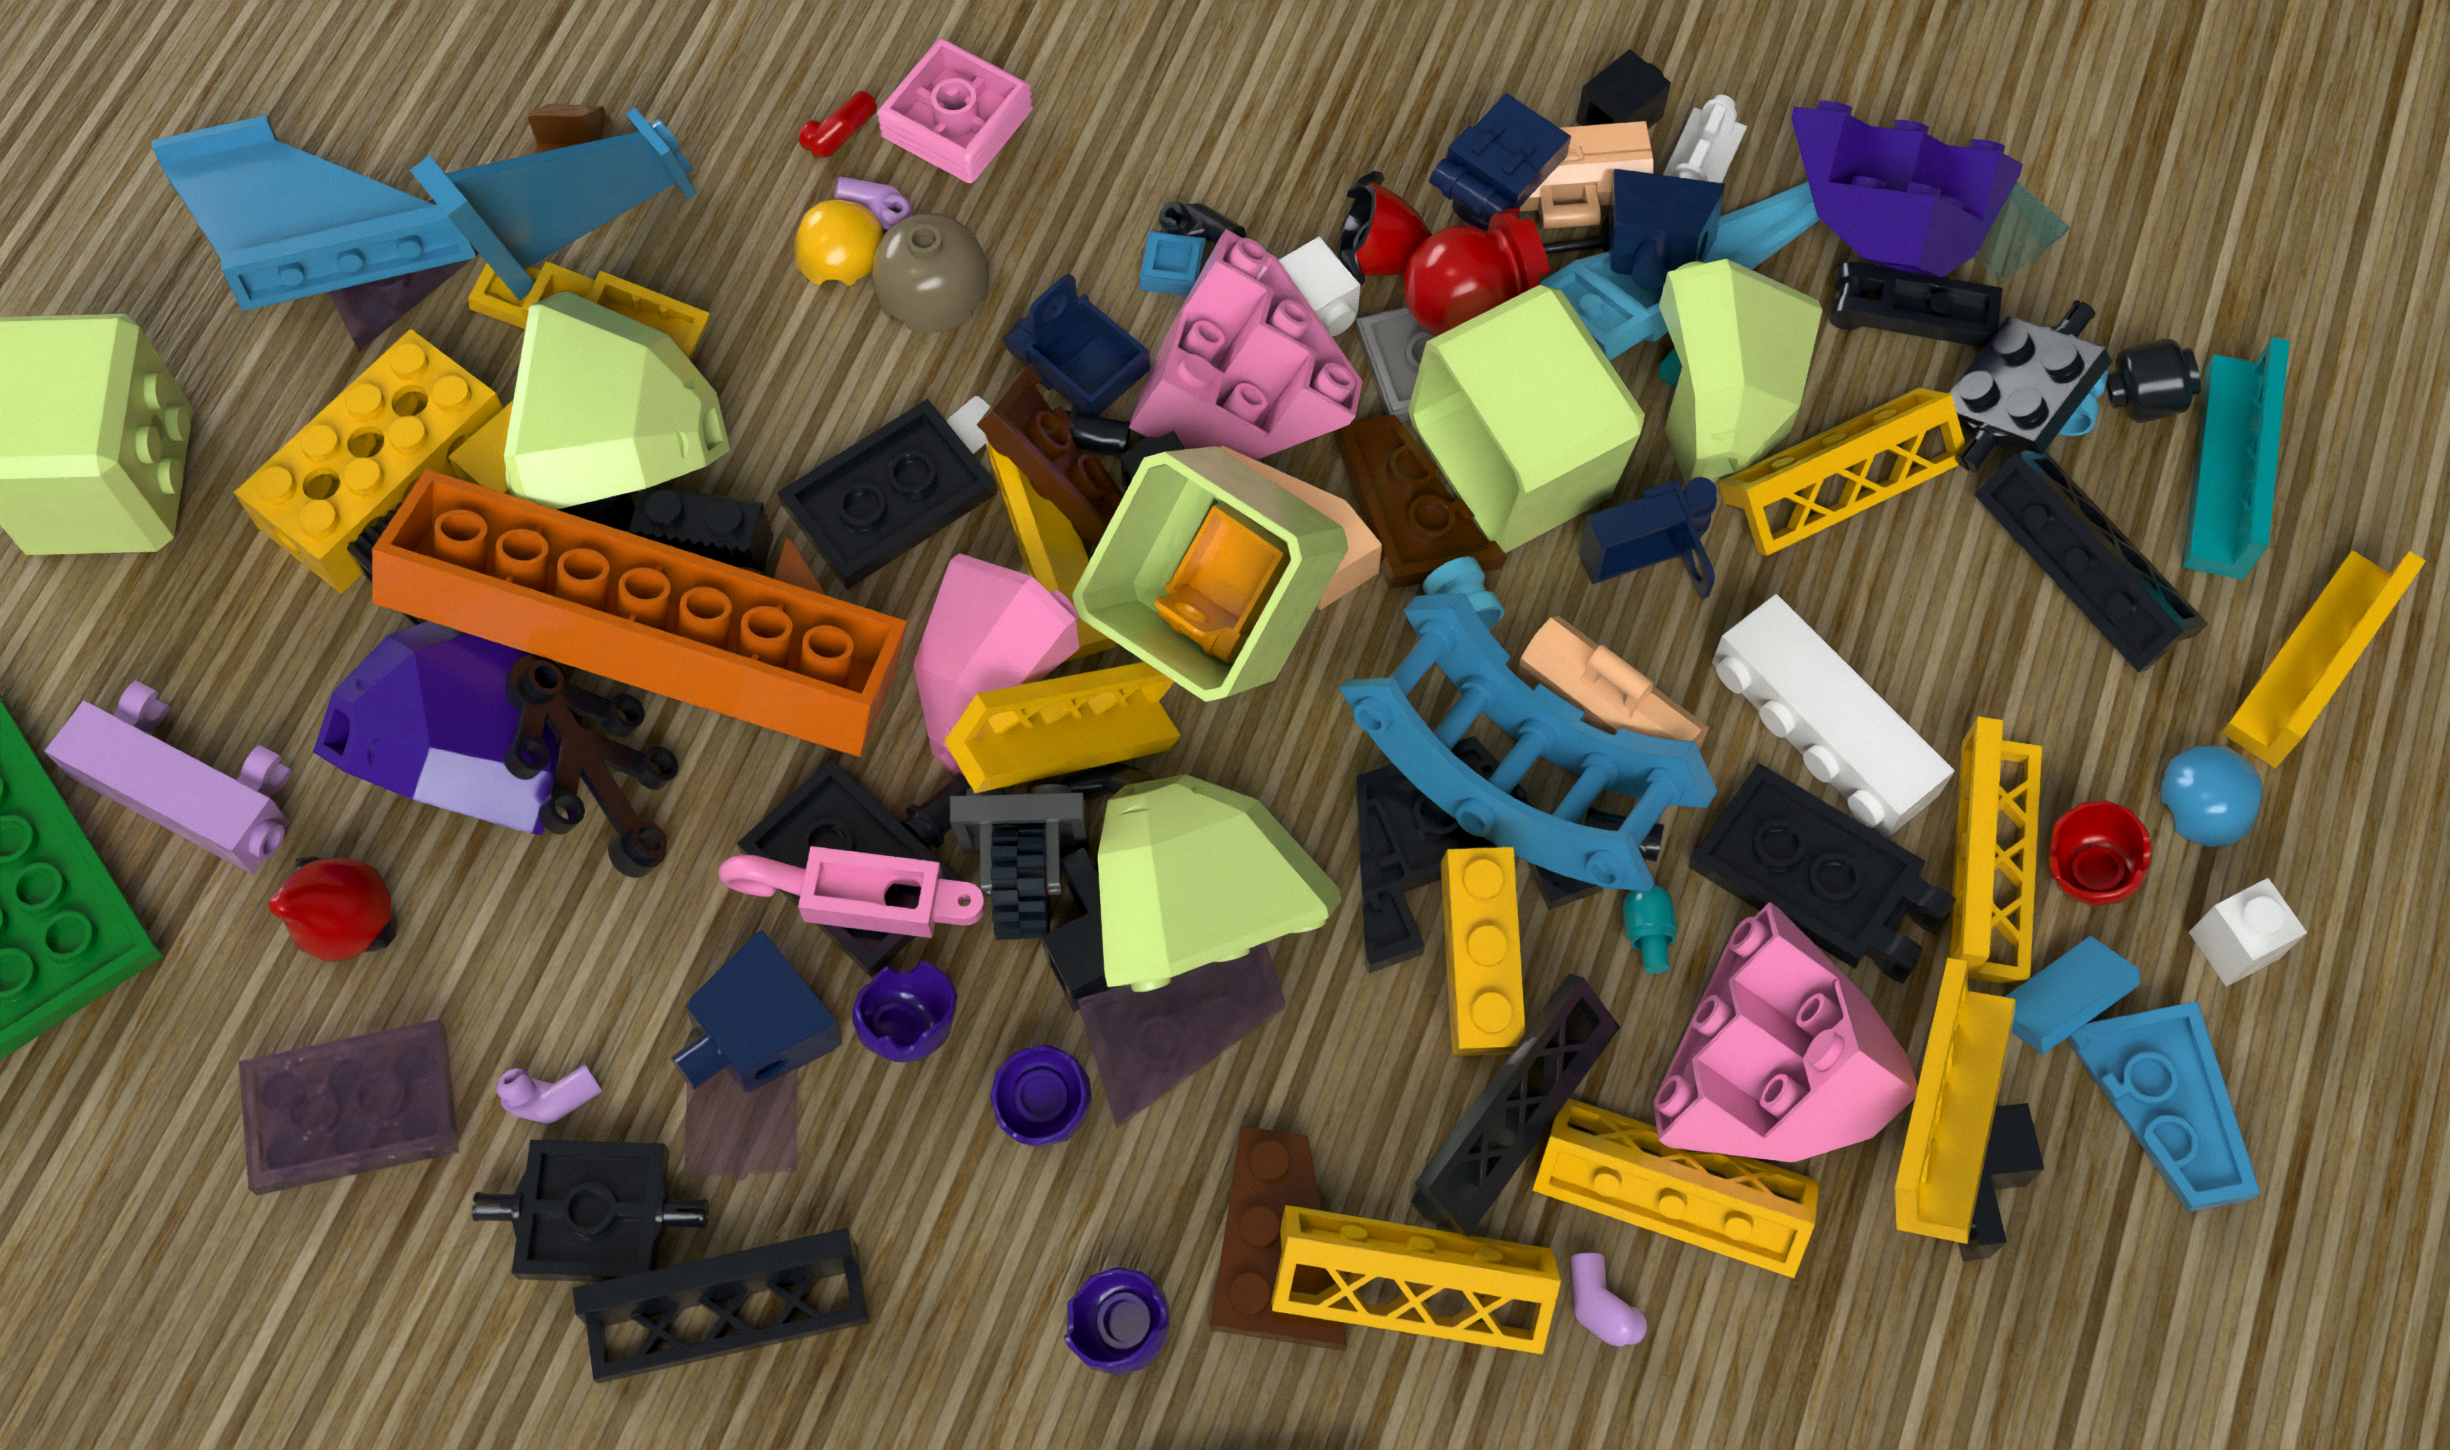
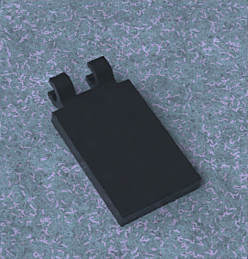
M1760 763L1754 768L1691 856L1689 864L1690 869L1759 911L1771 902L1815 945L1854 969L1858 967L1864 956L1867 955L1885 975L1902 984L1905 983L1917 965V959L1922 953L1923 948L1910 938L1894 932L1895 928L1907 912L1918 926L1937 935L1951 913L1949 911L1956 901V898L1947 891L1919 878L1925 865V860Z

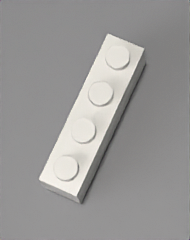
M1777 594L1722 635L1712 664L1716 667L1717 674L1723 684L1734 693H1742L1758 709L1764 725L1774 735L1780 738L1785 737L1803 755L1804 763L1809 771L1820 781L1829 782L1847 800L1851 813L1860 823L1869 828L1874 827L1882 836L1888 839L1940 796L1955 770Z

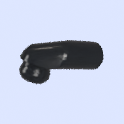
M1174 201L1164 205L1159 212L1158 220L1163 233L1206 238V241L1217 244L1225 229L1241 238L1246 237L1245 228L1204 204L1184 205L1181 202Z
M1122 762L1066 773L1071 793H1083L1084 800L1111 793L1116 794L1125 785L1155 780L1150 773Z

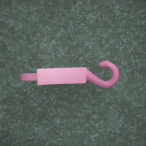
M811 846L806 869L755 855H736L723 861L718 872V878L722 884L741 893L770 897L775 894L778 888L800 896L798 909L803 921L808 923L932 938L935 922L961 926L972 925L982 918L985 911V901L981 890L972 883L943 879L940 862ZM892 884L921 887L919 904L915 909L887 906L885 894ZM964 901L970 902L968 906H960Z

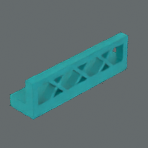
M2271 337L2256 362L2213 354L2206 366L2183 568L2244 580L2269 546L2289 340Z

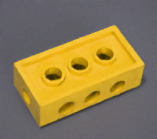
M410 329L234 491V494L258 529L342 594L362 575L347 550L349 542L357 541L359 534H365L369 526H376L378 519L385 518L388 511L395 510L398 503H403L425 469L459 479L448 456L499 413L503 407L496 392Z

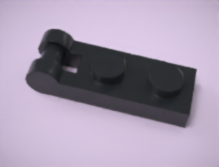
M1846 262L1839 265L1836 269L1834 288L1839 294L1831 302L1829 315L1830 323L1836 328L1853 330L1864 326L1984 348L1998 329L2003 291L2001 287L1944 277L1912 274L1859 262ZM1865 293L1878 294L1879 299L1862 298V295Z

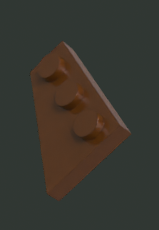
M1395 415L1354 421L1345 427L1337 429L1334 438L1365 524L1382 544L1380 565L1389 590L1422 584L1440 566L1454 559L1466 556L1474 557L1483 572L1502 569L1508 556L1495 540L1490 543L1486 540L1472 522L1475 516L1462 498L1455 501L1435 476L1437 470L1435 464Z

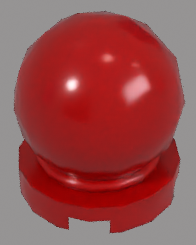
M1516 207L1495 213L1490 218L1488 232L1473 225L1447 226L1425 239L1408 259L1403 276L1407 309L1423 331L1437 337L1541 285L1539 275L1550 273L1549 263L1534 222L1531 218L1519 221L1520 208Z

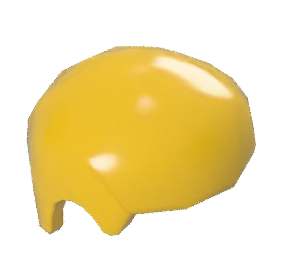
M846 200L820 202L805 213L797 231L793 247L796 267L816 285H821L826 280H839L847 286H851L857 279H861L873 272L874 252L884 235L883 225L876 215L862 204Z

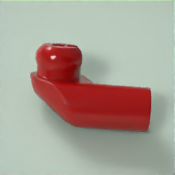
M857 91L822 124L817 120L807 121L802 126L798 137L801 147L812 151L814 157L824 158L832 156L876 114L877 104L874 98L867 92Z

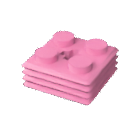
M940 38L936 40L877 111L880 130H882L881 136L967 183H973L1033 110L1031 105L1032 99L1030 98L1032 95L1030 91L1031 85L963 48Z

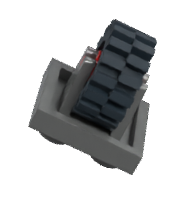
M1046 784L1033 787L1032 794L1006 795V790L1003 788L974 793L973 789L969 788L966 790V796H950V823L962 853H980L981 891H983L984 897H991V902H993L992 918L996 940L1042 939L1043 934L1050 932L1051 895H1062V850H1079L1081 848L1089 850V823L1083 793H1071V788L1065 785Z

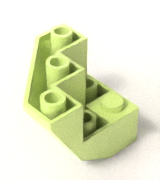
M1727 258L1705 264L1699 261L1690 262L1674 271L1668 272L1659 303L1660 311L1682 364V370L1664 430L1686 486L1690 480L1696 477L1708 478L1713 483H1716L1758 463L1791 432L1800 408L1822 314L1819 300Z
M569 291L556 293L529 306L504 452L506 484L512 496L555 510L649 488L704 468L730 451L717 392L669 335Z
M1184 774L1125 785L1107 802L1098 850L1104 972L1108 987L1131 984L1132 991L1134 992L1161 988L1169 984L1171 977L1211 962H1224L1243 957L1250 952L1249 948L1288 933H1301L1320 928L1326 924V919L1332 915L1342 901L1338 886L1261 802L1255 798Z

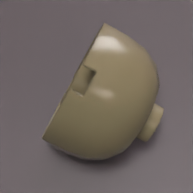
M924 213L902 219L883 235L874 252L873 287L883 313L891 320L892 314L896 319L906 322L910 330L919 333L945 332L961 326L973 317L972 309L979 304L981 298L984 303L988 295L989 273L984 253L976 236L953 218L938 213Z

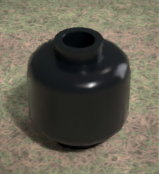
M2163 338L2120 350L2115 361V372L2108 374L2106 389L2113 409L2124 406L2131 420L2137 423H2144L2186 412L2191 405L2193 395L2200 394L2201 380L2196 358L2191 348L2182 349L2176 341Z

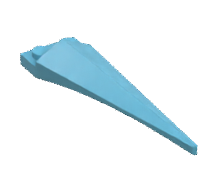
M1806 182L1753 205L1720 216L1717 237L1703 263L1727 258L1753 270L1818 222L1820 218L1816 213L1809 183ZM1609 252L1575 260L1540 282L1543 286L1562 290L1609 361L1642 340L1655 342L1668 332L1659 308L1664 285L1653 290L1644 289L1633 281L1632 275L1615 273L1610 269Z

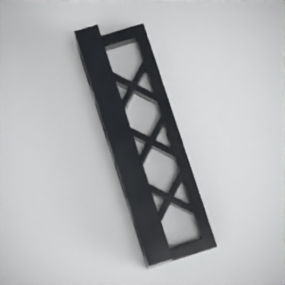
M2032 451L2015 452L1974 494L2138 673L2148 670L2178 641L2195 637L2208 625L2201 615L2046 451L2042 455Z
M1573 974L1567 976L1415 1182L1420 1190L1411 1200V1203L1424 1218L1469 1237L1619 1030L1620 1026L1583 977Z
M848 1228L572 1288L576 1316L587 1327L593 1380L597 1384L870 1323L857 1245ZM846 1273L851 1309L822 1315L803 1302L819 1279ZM801 1283L794 1295L782 1288ZM770 1291L787 1302L785 1308L770 1327L754 1330L736 1318L751 1294ZM733 1298L726 1310L714 1303ZM701 1305L719 1317V1320L702 1342L685 1345L667 1333L682 1311L687 1308ZM797 1310L809 1317L789 1322ZM665 1313L657 1325L646 1318ZM633 1320L651 1332L634 1357L609 1362L605 1326ZM730 1325L742 1332L722 1337ZM662 1340L674 1347L654 1352Z

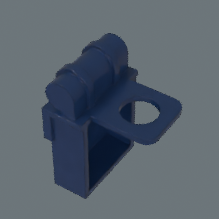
M1505 93L1474 127L1469 125L1448 147L1447 158L1442 159L1437 164L1430 176L1429 183L1440 189L1443 196L1449 200L1453 199L1452 208L1460 218L1470 225L1488 232L1490 218L1495 213L1516 207L1520 208L1567 157L1571 135L1508 93Z
M1071 274L1064 275L1039 296L1031 305L1029 315L1025 319H1019L1013 325V329L1003 337L1004 345L1008 351L1017 359L1023 360L1024 367L1030 362L1033 364L1043 379L1039 382L1047 390L1054 388L1071 404L1079 406L1083 414L1099 416L1150 371L1149 350L1089 301L1087 295L1083 294L1079 298L1077 296L1076 279Z
M1696 477L1690 480L1682 490L1676 479L1643 490L1641 497L1636 498L1634 501L1588 515L1579 549V556L1591 583H1599L1656 563L1681 557L1701 599L1708 598L1715 581V574L1700 539L1708 530L1711 514L1716 507L1717 490L1715 484L1708 478ZM1692 549L1698 557L1701 566L1702 577L1699 575L1696 569Z

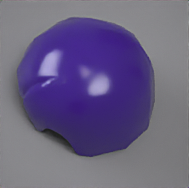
M920 961L916 967L909 971H896L890 966H886L872 979L871 983L866 984L857 993L852 1010V1022L860 1042L869 1051L894 1062H914L924 1059L945 1044L955 1017L958 997L951 978L930 962Z
M1035 1045L1032 1048H1025L1013 1053L996 1071L990 1094L995 1118L1000 1128L1019 1143L1032 1147H1047L1068 1141L1085 1124L1093 1100L1090 1079L1083 1066L1072 1055L1050 1045Z
M1115 1267L1092 1275L1077 1291L1075 1296L1067 1302V1334L1064 1335V1340L1067 1346L1093 1370L1117 1376L1142 1370L1159 1356L1166 1344L1170 1330V1316L1165 1292L1153 1279L1141 1271Z

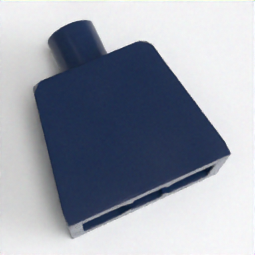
M1615 169L1608 216L1610 269L1618 274L1632 275L1633 281L1639 287L1653 290L1665 284L1668 272L1674 271L1690 262H1704L1717 237L1725 184Z
M761 930L688 1000L685 1007L691 1024L700 1037L673 1055L671 1060L685 1081L694 1090L725 1068L741 1089L748 1093L835 1050L842 1045L835 1018L765 932Z

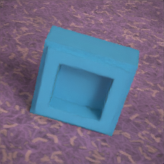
M1149 231L1140 274V290L1188 296L1202 271L1206 251V238Z

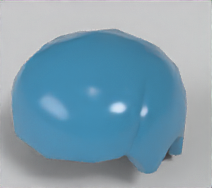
M2222 745L2195 746L2188 748L2171 759L2164 772V780L2161 782V804L2168 805L2175 819V830L2181 837L2208 847L2233 845L2251 832L2261 804L2263 785L2259 773L2249 760L2229 747Z

